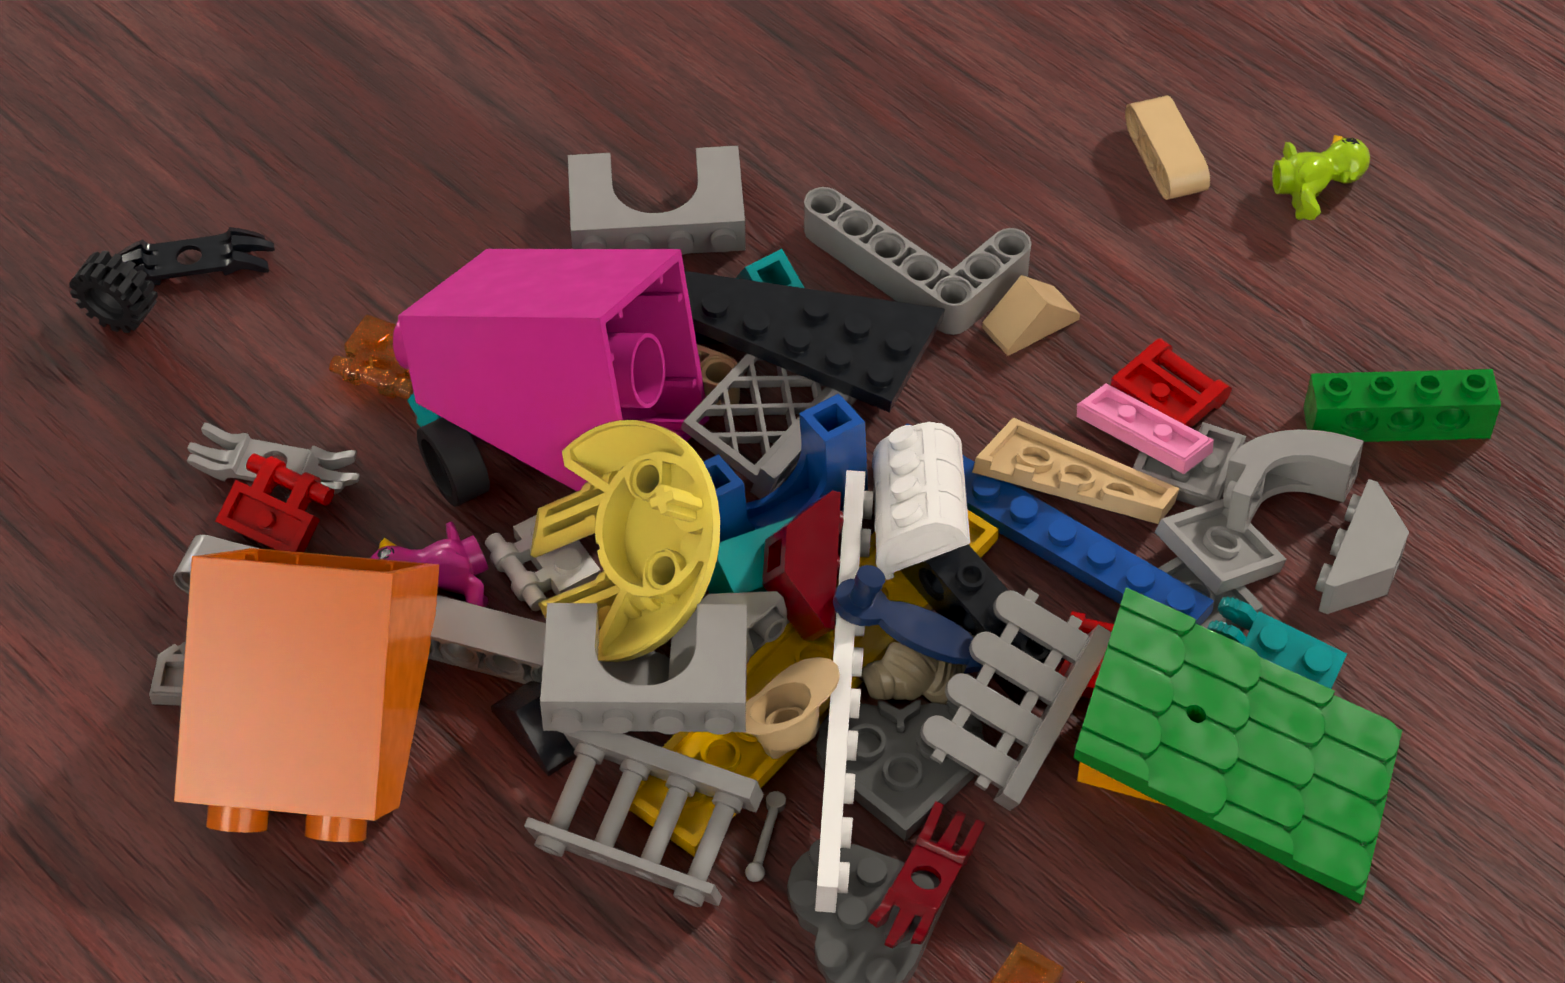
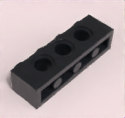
M969 544L900 570L936 613L955 622L970 632L971 635L976 636L981 632H991L1000 637L1007 624L996 617L993 605L996 598L1001 593L1008 591V589ZM1019 631L1011 645L1041 663H1044L1050 652L1049 649ZM1061 658L1055 669L1058 673L1065 661L1064 658ZM994 672L992 678L1014 703L1020 705L1026 691Z

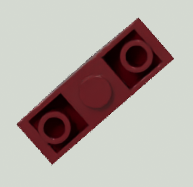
M833 490L809 505L765 539L762 585L767 592L777 591L783 596L787 608L786 618L804 641L813 642L834 630L836 624L833 597L841 561L838 555V541L843 527L844 515L840 510L841 492Z

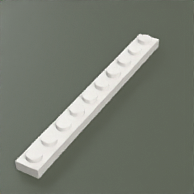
M847 470L844 522L842 527L838 586L845 580L855 579V575L860 568V557L869 558L871 529L862 528V519H872L873 491L864 490L865 471ZM837 612L833 662L838 665L840 678L836 689L830 695L815 911L836 913L837 893L848 894L850 862H840V848H851L853 818L843 817V804H853L855 774L846 773V760L856 761L858 731L848 730L849 718L859 719L861 689L851 688L852 676H862L863 648L854 647V637L864 636L865 626L851 624L841 618Z

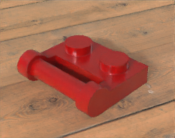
M1159 338L1111 378L1110 386L1192 428L1212 409L1220 408L1227 401L1232 387L1220 379L1212 380L1172 352L1173 347ZM1161 366H1163L1164 368H1166L1168 371H1170L1171 373H1173L1174 375H1176L1178 378H1180L1181 380H1183L1184 382H1186L1188 385H1190L1191 387H1193L1194 389H1196V390H1197L1198 392H1200L1201 394H1198L1196 391H1194L1193 389H1191L1190 387H1188L1186 384H1184L1183 382H1181L1180 380H1178L1176 377H1174L1173 375H1171L1170 373H1168L1166 370H1164L1163 368H1161Z

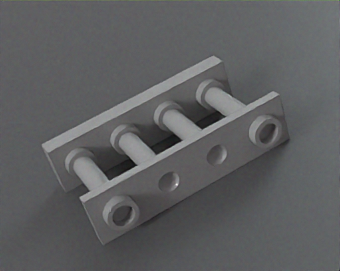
M608 731L564 733L575 749L574 754L577 758L549 824L530 817L526 820L524 827L536 840L534 845L549 854L559 857L563 856L564 851H568L675 890L673 896L676 899L695 907H702L704 901L719 906L722 899L720 892L714 884L706 881L734 813L739 814L741 808L757 812L764 795L757 780L626 734H614ZM603 759L620 764L619 770L623 774L596 838L593 841L568 832V829L595 765H601ZM649 775L665 780V786L669 790L642 855L637 857L613 847L641 780L647 781ZM696 791L713 797L711 802L715 807L687 874L662 866L660 862L687 797H693Z

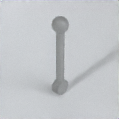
M779 791L770 792L766 797V807L768 809L754 860L745 869L746 877L752 882L762 880L765 875V869L762 865L777 814L786 807V797Z

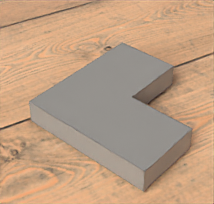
M1202 422L1199 432L1214 440L1213 453L1188 472L1182 474L1141 451L1133 469L1178 487L1179 492L1176 500L1199 507L1222 499L1228 461L1233 453L1245 444L1246 436Z

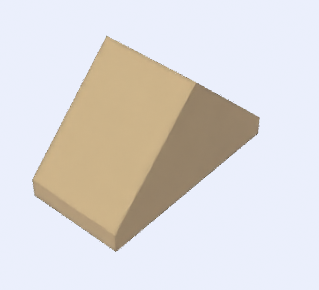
M1021 275L982 322V328L1001 350L1009 356L1078 321L1080 314L1054 286Z

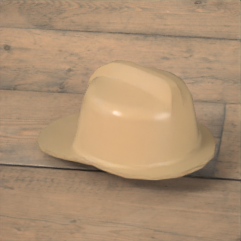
M822 657L804 659L790 665L757 695L746 702V732L743 733L754 735L762 745L765 753L772 759H778L790 750L809 743L819 730V706L828 699L837 687L840 678L838 665L831 659Z

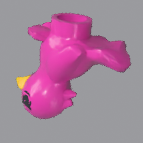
M452 521L446 523L447 539L436 541L423 549L411 550L397 546L384 538L380 542L379 549L370 557L373 559L440 564L438 589L462 594L465 596L466 603L482 607L488 605V598L484 595V585L475 576L488 570L486 559L474 535L460 540L457 529Z

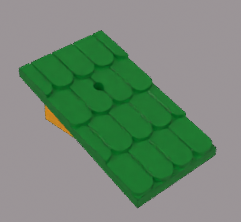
M1126 587L1075 747L1074 759L1080 761L1078 782L1166 805L1361 904L1402 730L1398 729L1392 721L1335 696L1334 690L1263 659L1253 649L1196 624L1195 618Z

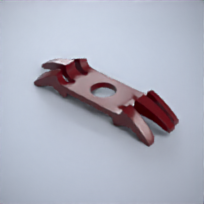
M935 801L926 824L919 834L908 859L892 887H889L880 906L869 917L868 922L874 927L879 928L888 921L894 905L900 908L885 940V946L892 949L896 947L909 932L916 915L922 917L913 934L911 944L920 945L923 943L955 879L970 858L984 829L985 822L977 819L958 852H955L953 847L966 814L957 811L937 843L932 842V837L944 804ZM920 870L929 871L937 876L940 885L934 889L921 888L913 882L911 875Z

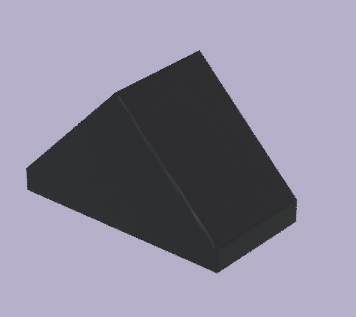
M529 681L493 704L491 710L547 776H550L576 759L577 756L574 754L575 749L564 733L543 731L540 705L541 683Z

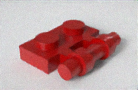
M253 453L246 463V469L257 474L252 486L235 480L215 522L274 550L304 553L320 521L319 518L305 512L307 506L312 501H316L324 506L329 505L334 496V489L321 484V479L311 473L304 472L299 474L286 468V463L276 457L264 458ZM278 484L292 490L286 503L270 496L274 487Z

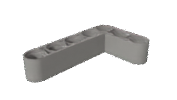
M818 187L809 191L805 196L804 233L812 243L897 302L944 308L943 321L937 330L945 334L954 335L966 331L999 303L1021 275L1028 277L1031 240L1022 230L1006 228L998 231L956 267L951 269L838 191L829 187Z

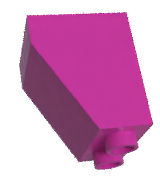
M486 249L399 314L398 322L394 329V354L399 365L404 369H409L417 404L575 491L581 490L584 483L588 481L564 466L562 450L576 438L597 426L609 422L638 420L664 427L676 433L687 442L691 436L681 429L682 423L706 398L681 249ZM704 416L699 424L703 426L709 420V416Z

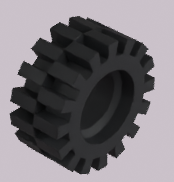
M96 251L90 255L69 283V288L72 289L70 291L72 298L78 299L76 302L77 306L80 309L86 308L88 310L86 315L89 318L97 317L99 319L98 324L103 327L110 324L111 330L119 332L120 329L124 333H129L131 330L135 331L154 307L158 297L157 292L153 290L155 287L153 282L145 281L147 274L143 270L137 272L133 268L136 265L130 260L127 263L123 262L122 256L116 253L111 257L109 251H102L101 254Z

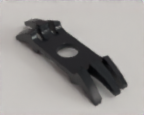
M229 227L227 232L219 235L149 244L142 239L126 247L118 254L122 256L123 262L127 263L130 260L136 265L133 268L137 272L143 270L147 274L145 281H152L154 285H160L163 279L222 271L225 276L241 269L263 273L269 272L267 261L246 252L275 251L273 242L265 240V235L246 229ZM186 250H197L202 254L199 261L190 265L179 263L177 258Z

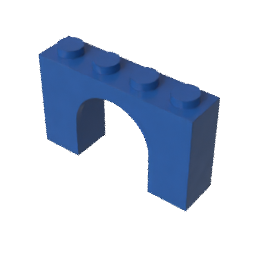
M839 393L799 413L801 432V455L799 461L788 479L767 496L752 502H746L743 481L719 454L704 461L718 499L720 542L794 517L832 490L841 492L840 510L843 511L847 470L865 471L864 490L868 491L865 421Z

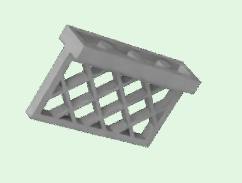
M747 353L683 421L681 429L715 455L719 454L728 465L754 484L750 492L761 499L775 491L793 472L801 455L800 418L796 419L795 414H799L838 393L850 406L857 399L827 386L821 391L820 386L824 385L800 375L787 376L786 369L776 366L778 376H756L754 363L762 359ZM781 387L783 403L762 404L759 388ZM790 387H811L814 400L812 403H793ZM730 388H750L752 404H730L728 391ZM719 400H721V405H715ZM755 415L758 432H735L732 416ZM764 415H786L788 429L786 431H767ZM704 416H723L726 432L711 433L700 425L699 422ZM738 443H760L762 458L754 465L739 454Z

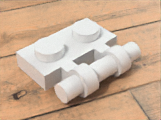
M537 515L513 526L514 538L517 540L514 544L506 542L500 533H493L485 540V545L491 552V562L498 571L506 573L512 582L511 589L518 600L526 601L533 611L540 610L538 603L547 599L543 594L544 592L552 589L556 595L596 580V577L601 572L579 540L542 556L532 557L530 553ZM531 560L538 571L535 573L527 571L522 564Z

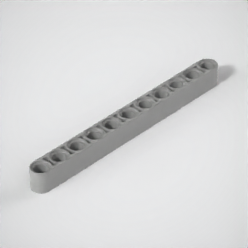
M197 535L193 538L176 569L173 580L182 591L189 594L192 556L255 547L208 535ZM437 595L436 616L431 632L432 641L428 659L523 684L529 681L541 683L546 623ZM655 651L628 661H599L607 673L628 684L645 686L668 681L670 658Z

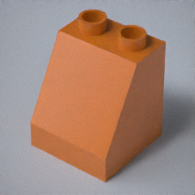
M255 548L192 556L174 802L208 805L206 827L219 831L243 833L268 830L269 811L306 814L305 836L311 839L331 842L366 840L367 821H375L400 806L432 641L431 632L436 616L440 564Z

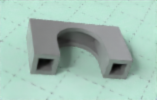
M738 146L696 148V192L681 207L663 213L640 212L629 208L617 198L613 191L610 153L568 155L572 249H681L682 255L746 250L745 215Z
M547 603L540 696L543 731H558L561 733L608 731L614 734H623L629 731H658L663 734L710 732L717 735L730 732H746L747 605L697 604L696 648L689 665L679 675L666 682L642 686L622 682L607 673L598 661L600 632L597 603Z

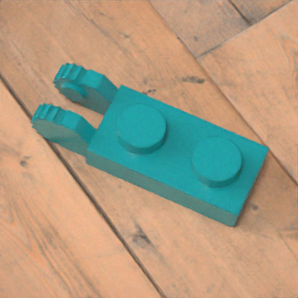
M1228 596L1221 599L1217 607L1219 614L1227 620H1231L1232 623L1249 630V632L1245 636L1239 628L1217 620H1212L1207 629L1253 649L1263 659L1332 689L1347 653L1260 611L1257 614L1248 603Z

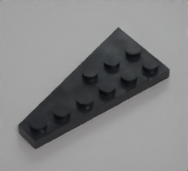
M685 271L695 332L889 413L942 323L945 312L944 308Z

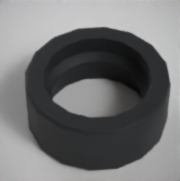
M442 417L417 429V442L424 463L437 488L451 505L457 507L489 491L490 480L485 463L474 439L468 431Z

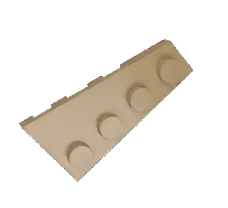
M1012 418L975 459L972 473L1159 524L1160 520L1165 517L1175 504L1179 492L1178 487L1016 418Z

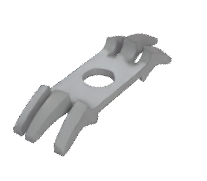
M205 422L201 428L202 433L226 450L209 448L192 442L189 443L187 448L192 453L187 459L190 465L224 482L227 478L254 481L257 474L246 469L247 460L253 453L264 458L273 455L284 457L287 460L286 468L299 474L308 472L319 477L321 484L334 489V494L341 492L345 486L358 483L360 478L358 473L332 471L354 463L357 455L356 450L334 453L314 445L311 447V450L251 439L247 433L230 434Z

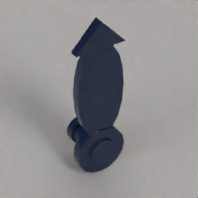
M864 565L858 569L855 579L845 580L837 587L833 597V605L835 611L847 622L858 626L879 625L892 638L918 653L951 664L967 665L964 674L979 672L983 667L970 655L969 646L973 636L968 631L940 614L918 605L902 601H889L881 591L886 578L879 568L872 565Z

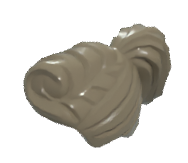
M892 642L889 644L881 660L870 662L862 668V676L859 678L865 682L868 693L873 699L888 700L893 698L895 701L905 699L911 701L924 695L932 703L947 704L945 694L947 682L954 675L964 673L967 665L939 661L918 653L900 642Z

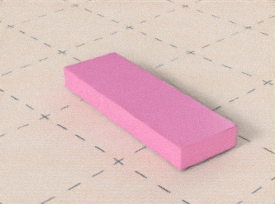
M1107 383L1077 404L1078 418L1182 474L1188 472L1213 453V439Z

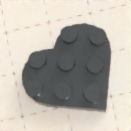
M948 699L947 705L940 703L921 705V700H918L901 710L884 701H878V706L860 704L859 719L849 718L848 730L858 731L856 761L846 760V773L855 774L854 800L904 841L926 823L935 801L945 805L976 775L948 757H945L941 764L931 759L930 756L934 749L925 744L921 738V727L928 718L939 715L950 721L952 720L959 707ZM829 714L820 724L819 738L816 746V759L824 772ZM970 714L963 729L985 741L982 734V723Z
M820 839L816 840L811 845L810 850L802 854L791 868L787 884V897L790 908L798 917L799 925L816 936L814 945L815 961L817 960V967L826 978V983H908L917 969L952 887L936 914L923 943L920 945L911 944L913 934L922 917L916 915L907 935L892 949L885 946L884 943L900 908L894 905L888 921L879 928L874 927L868 920L871 914L880 906L889 887H892L905 862L855 844H851L850 849L840 848V862H850L848 894L837 893L836 913L815 911ZM920 870L911 875L913 882L921 888L934 889L940 885L937 876L929 871Z

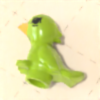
M1337 135L1333 136L1331 146L1321 153H1297L1294 144L1285 142L1283 148L1284 157L1281 160H1276L1273 165V188L1276 194H1290L1292 196V205L1296 209V219L1315 220L1321 214L1316 197L1326 188L1331 180L1348 184L1360 179L1369 167V150L1361 140L1343 138Z

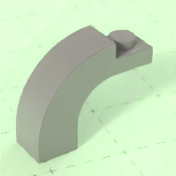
M1297 429L1265 434L1245 443L1233 453L1228 461L1223 493V507L1229 509L1226 528L1245 533L1260 504L1267 498L1284 492L1312 493L1344 503L1357 478L1364 441L1333 432Z

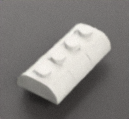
M925 422L914 426L905 425L895 429L889 436L879 442L874 449L872 457L876 565L884 573L886 580L894 578V572L970 544L962 443L953 429L942 423Z

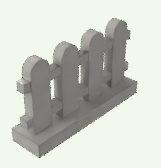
M1030 589L1025 592L1024 596L1018 592L1008 590L996 598L993 610L996 617L1007 624L1000 637L991 632H981L973 638L969 646L970 655L983 667L976 679L968 674L960 673L954 675L945 686L946 697L951 703L959 707L951 721L939 715L928 718L923 723L920 732L924 743L934 749L930 756L931 759L939 764L943 762L945 757L955 761L978 775L974 785L984 791L990 783L999 788L993 801L1009 811L1021 803L1105 655L1112 633L1104 627L1097 625L1087 635L1079 630L1083 622L1082 620L1073 615L1069 617L1067 622L1037 605L1035 601L1039 594ZM1018 631L1050 650L1044 663L1011 645ZM1061 658L1071 663L1064 676L1055 671ZM994 672L1026 691L1020 705L987 686ZM1038 699L1048 704L1040 718L1031 713ZM970 714L1002 733L995 747L963 729ZM1014 741L1024 746L1016 760L1007 755Z

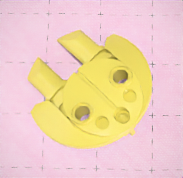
M619 420L597 426L585 432L562 450L564 466L588 482L584 483L581 490L538 508L530 553L534 558L595 534L596 544H599L600 547L597 550L598 557L604 571L598 574L596 580L541 601L538 605L546 619L547 603H597L600 628L598 661L621 662L641 657L662 646L677 634L695 612L697 604L701 602L707 590L717 562L720 544L718 499L711 476L697 452L683 438L664 427L645 421Z

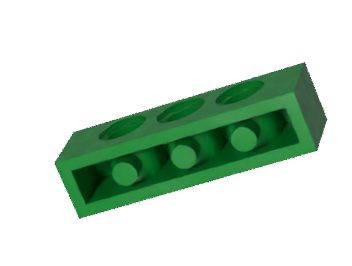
M1493 369L1313 373L1310 376L1303 410L1307 430L1333 432L1360 439L1364 442L1491 439L1501 407V401Z

